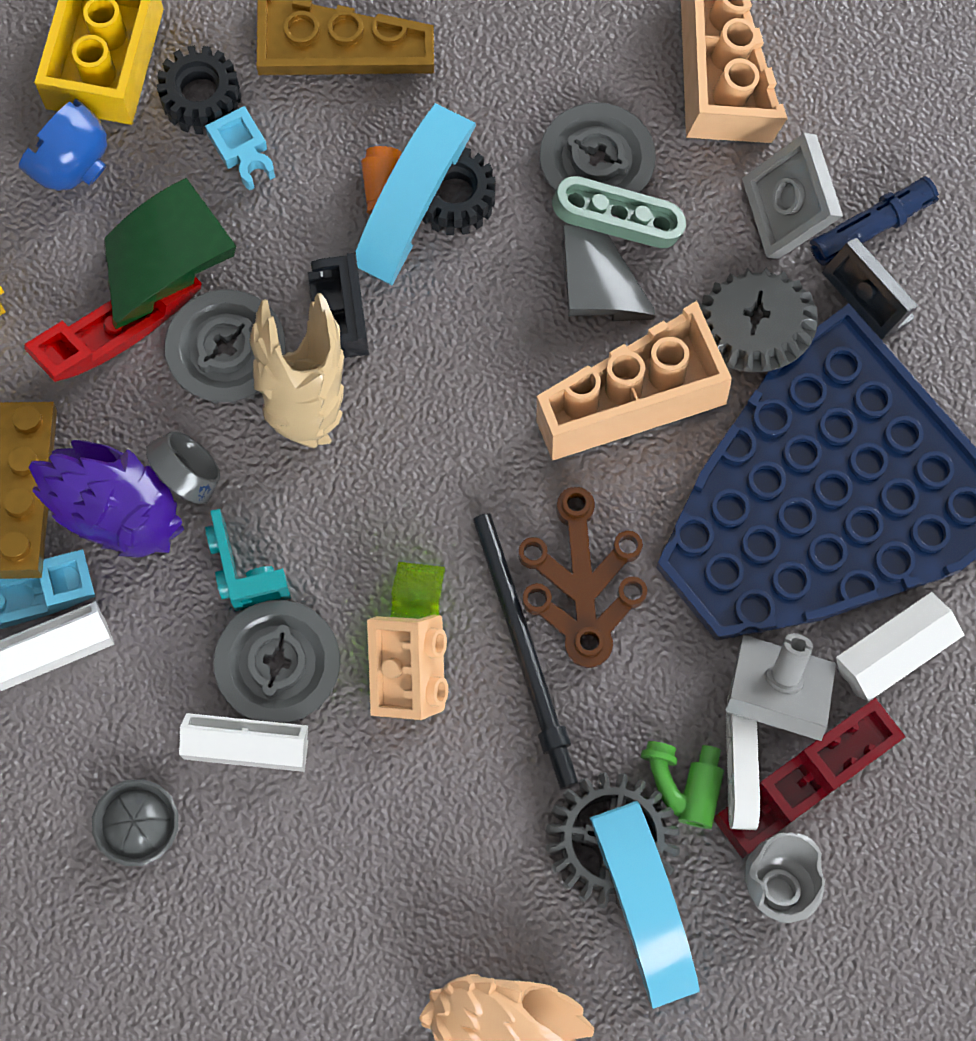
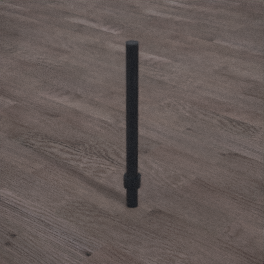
M490 513L479 515L473 519L539 722L541 732L538 734L543 754H549L560 790L576 786L579 782L567 749L571 746L566 727L559 724Z

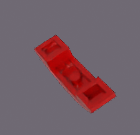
M195 276L194 284L155 302L152 313L118 329L112 324V304L110 300L70 326H67L62 320L25 343L24 349L54 382L71 378L103 364L142 340L184 306L201 289L202 283Z

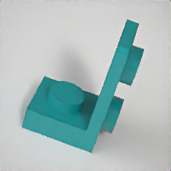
M220 508L211 510L213 525L206 526L205 531L211 554L220 553L223 570L215 572L221 599L230 598L235 611L245 610L250 606L265 601L290 599V589L283 568L274 570L272 566L258 567L246 572L245 578L238 579L225 519Z

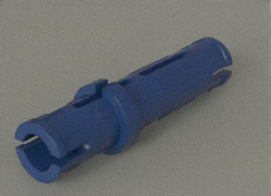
M923 176L901 191L899 190L894 194L892 192L884 194L879 198V202L869 209L810 240L809 244L812 245L810 249L819 264L825 266L831 262L847 242L858 238L863 244L891 227H901L907 222L908 217L939 200L936 186L930 178Z

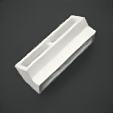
M931 592L836 657L838 671L849 683L855 696L870 701L963 637L964 633L952 610Z
M95 601L0 640V691L114 645L110 630L97 602Z
M186 713L180 726L179 755L184 760L305 772L308 726Z

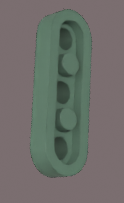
M571 176L561 181L552 197L554 212L561 220L568 224L657 248L673 246L686 228V219L683 212L669 201L579 176Z

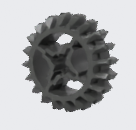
M600 773L597 780V790H594L587 778L581 779L579 787L583 797L580 798L574 791L567 789L563 797L571 809L569 810L560 805H554L551 813L563 821V825L552 823L546 827L547 834L560 837V842H552L546 845V853L550 855L562 853L563 859L556 861L551 866L552 872L556 874L568 868L572 873L562 884L563 888L569 890L577 881L581 882L585 887L580 892L578 899L586 902L592 890L598 891L597 904L599 908L603 909L607 907L609 894H615L618 908L621 909L609 869L604 864L593 827L591 825H586V827L573 825L576 818L586 808L596 803L611 801L610 810L638 801L667 876L673 873L674 867L663 860L662 857H676L680 853L678 846L665 843V839L674 838L680 833L678 826L663 827L662 824L663 821L669 819L674 814L673 809L666 807L657 812L653 806L659 802L662 794L659 791H655L646 800L640 795L646 786V781L642 779L637 781L633 791L625 789L628 780L625 773L618 775L616 787H610L607 773ZM572 841L580 842L582 846L592 848L597 853L600 864L599 877L591 874L582 866L575 855Z

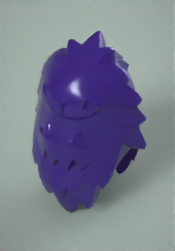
M72 440L73 448H61L52 451L49 457L51 462L32 461L30 463L29 469L37 484L32 491L52 511V517L55 521L77 534L78 537L100 544L101 549L118 551V556L136 558L146 557L155 552L169 553L171 540L184 530V527L181 525L182 519L176 515L177 502L173 499L170 489L159 480L151 466L144 467L135 454L128 449L122 453L104 444L86 440Z

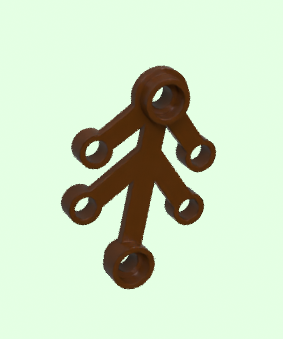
M570 487L560 494L556 513L559 520L568 526L572 573L547 554L546 544L543 540L536 537L527 538L521 543L518 557L524 567L537 570L575 602L577 621L551 602V592L543 584L535 583L529 585L523 593L522 604L528 613L539 615L566 637L565 651L573 663L584 668H594L602 665L609 658L613 648L611 632L632 608H637L643 604L647 596V586L638 577L625 578L618 588V598L597 620L595 599L627 562H632L639 557L643 543L641 537L633 531L619 533L615 538L613 550L592 573L587 523L593 516L595 508L594 498L584 488ZM572 498H579L584 502L585 507L580 511H574L568 507L567 502ZM623 540H631L636 545V551L624 553L620 549L619 543ZM531 546L540 549L542 556L537 560H530L524 555L525 549ZM630 585L636 586L641 592V597L636 600L628 599L624 595V588ZM539 592L545 596L546 602L542 606L535 607L529 603V595ZM591 635L598 641V647L594 650H586L581 646L580 639L583 636Z

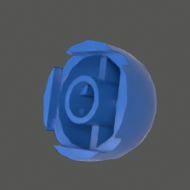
M75 99L74 103L69 101L37 134V137L40 139L36 145L38 148L36 153L27 148L19 162V169L45 188L57 191L69 190L76 187L82 181L90 186L107 166L101 161L107 148V134L97 116L80 100Z

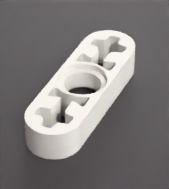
M726 712L730 829L757 830L760 817L757 721Z

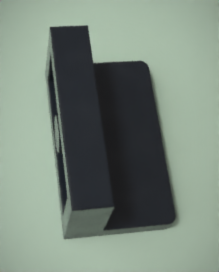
M858 238L847 242L822 271V274L881 340L909 325L914 319L912 312L918 305Z

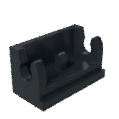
M356 252L347 253L345 256L312 261V271L308 272L311 301H315L317 293H321L326 299L332 315L340 327V345L344 358L369 355Z

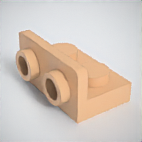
M430 615L420 619L376 616L367 619L371 716L423 720L444 711L445 702L448 697V683L444 678V653L447 646V637L443 630L442 616Z

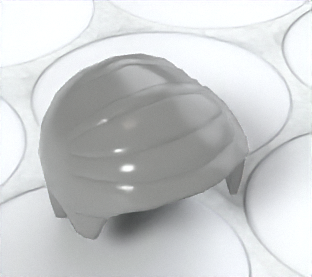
M792 832L776 834L761 842L748 856L746 861L745 883L748 893L764 915L778 922L789 924L807 919L822 902L825 879L821 868L822 853L811 838Z

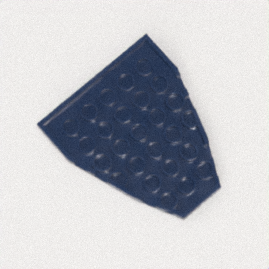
M848 303L817 326L812 343L798 359L784 367L767 373L757 390L754 391L741 414L729 428L701 470L656 568L716 641L822 621L958 574L976 560V447Z

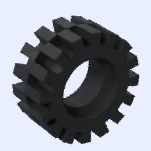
M194 45L187 47L189 55L183 56L179 49L173 53L174 63L168 58L162 63L164 71H158L157 79L159 84H157V91L165 115L168 114L169 121L174 126L179 122L182 131L188 133L190 127L193 126L195 134H203V126L239 109L238 103H241V93L237 73L230 59L226 61L224 53L219 50L213 56L211 47L203 46L202 53H197ZM206 79L216 85L215 93L202 101H190L182 95L183 88L194 80Z
M465 147L456 165L451 164L442 182L449 179H461L468 182L473 191L470 198L462 203H448L443 201L439 197L438 192H436L422 219L425 224L431 220L432 229L437 232L440 231L442 226L446 227V235L454 236V228H461L462 235L469 234L470 225L472 224L476 230L483 226V217L488 220L492 214V207L495 205L496 181L495 176L493 177V169L490 163L484 166V157L477 153L474 159L471 158V149Z

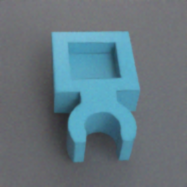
M245 106L205 125L207 135L226 167L230 169L240 164L241 180L248 190L255 188L250 175L255 169L264 170L270 180L275 178L271 159L261 153L267 150L266 140Z

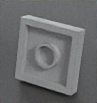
M803 133L742 178L767 258L780 259L843 217L816 134Z
M788 634L782 646L743 635L737 651L725 711L822 741L828 725L836 663L812 656V642L800 634Z

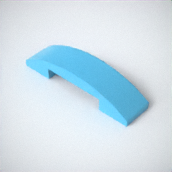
M436 103L433 105L402 152L373 208L355 251L358 269L391 286L393 285L413 247L410 242L451 164L456 165L476 127L475 122Z
M84 550L44 559L42 578L0 579V629L59 612L95 597Z
M635 801L590 817L604 864L609 869L637 955L636 962L651 1007L654 1009L700 992L680 914L660 855L639 802Z

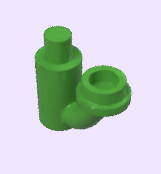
M648 741L646 749L642 750L640 757L650 762L656 787L662 794L661 799L664 804L673 809L674 815L679 817V822L693 827L712 829L724 770L718 767L721 749L702 745L699 761L690 763L685 791L681 793L668 767L677 765L678 758L675 757L676 748L666 743Z

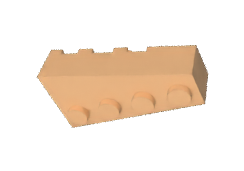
M681 0L686 138L772 143L788 119L784 105L779 104L774 88L777 83L772 67H767L761 48L764 42L760 29L754 26L750 13L752 7L750 0Z
M695 301L685 307L682 314L666 323L663 320L648 329L647 335L629 346L623 344L609 352L608 358L592 368L586 366L537 395L536 421L552 461L727 404L732 378L698 302Z

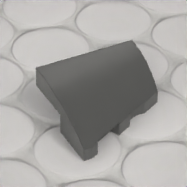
M564 224L562 250L568 316L612 315V321L654 320L655 310L609 235L575 225Z

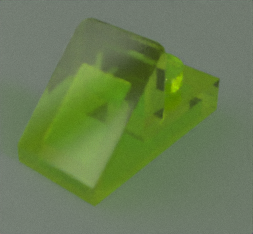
M398 562L391 591L392 608L390 617L420 619L430 615H440L445 567Z

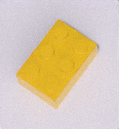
M58 0L34 82L45 109L59 111L69 101L74 103V100L78 99L98 119L132 125L164 10L162 1Z

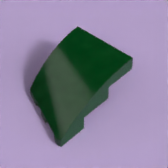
M187 178L170 185L142 203L104 238L105 259L108 267V287L112 304V324L116 329L152 313L155 302L194 284L197 273L235 255L237 246Z

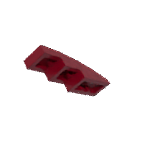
M874 698L823 736L822 741L816 740L759 783L760 817L757 830L730 829L728 807L719 812L714 817V821L743 859L761 842L774 836L906 736L879 701Z

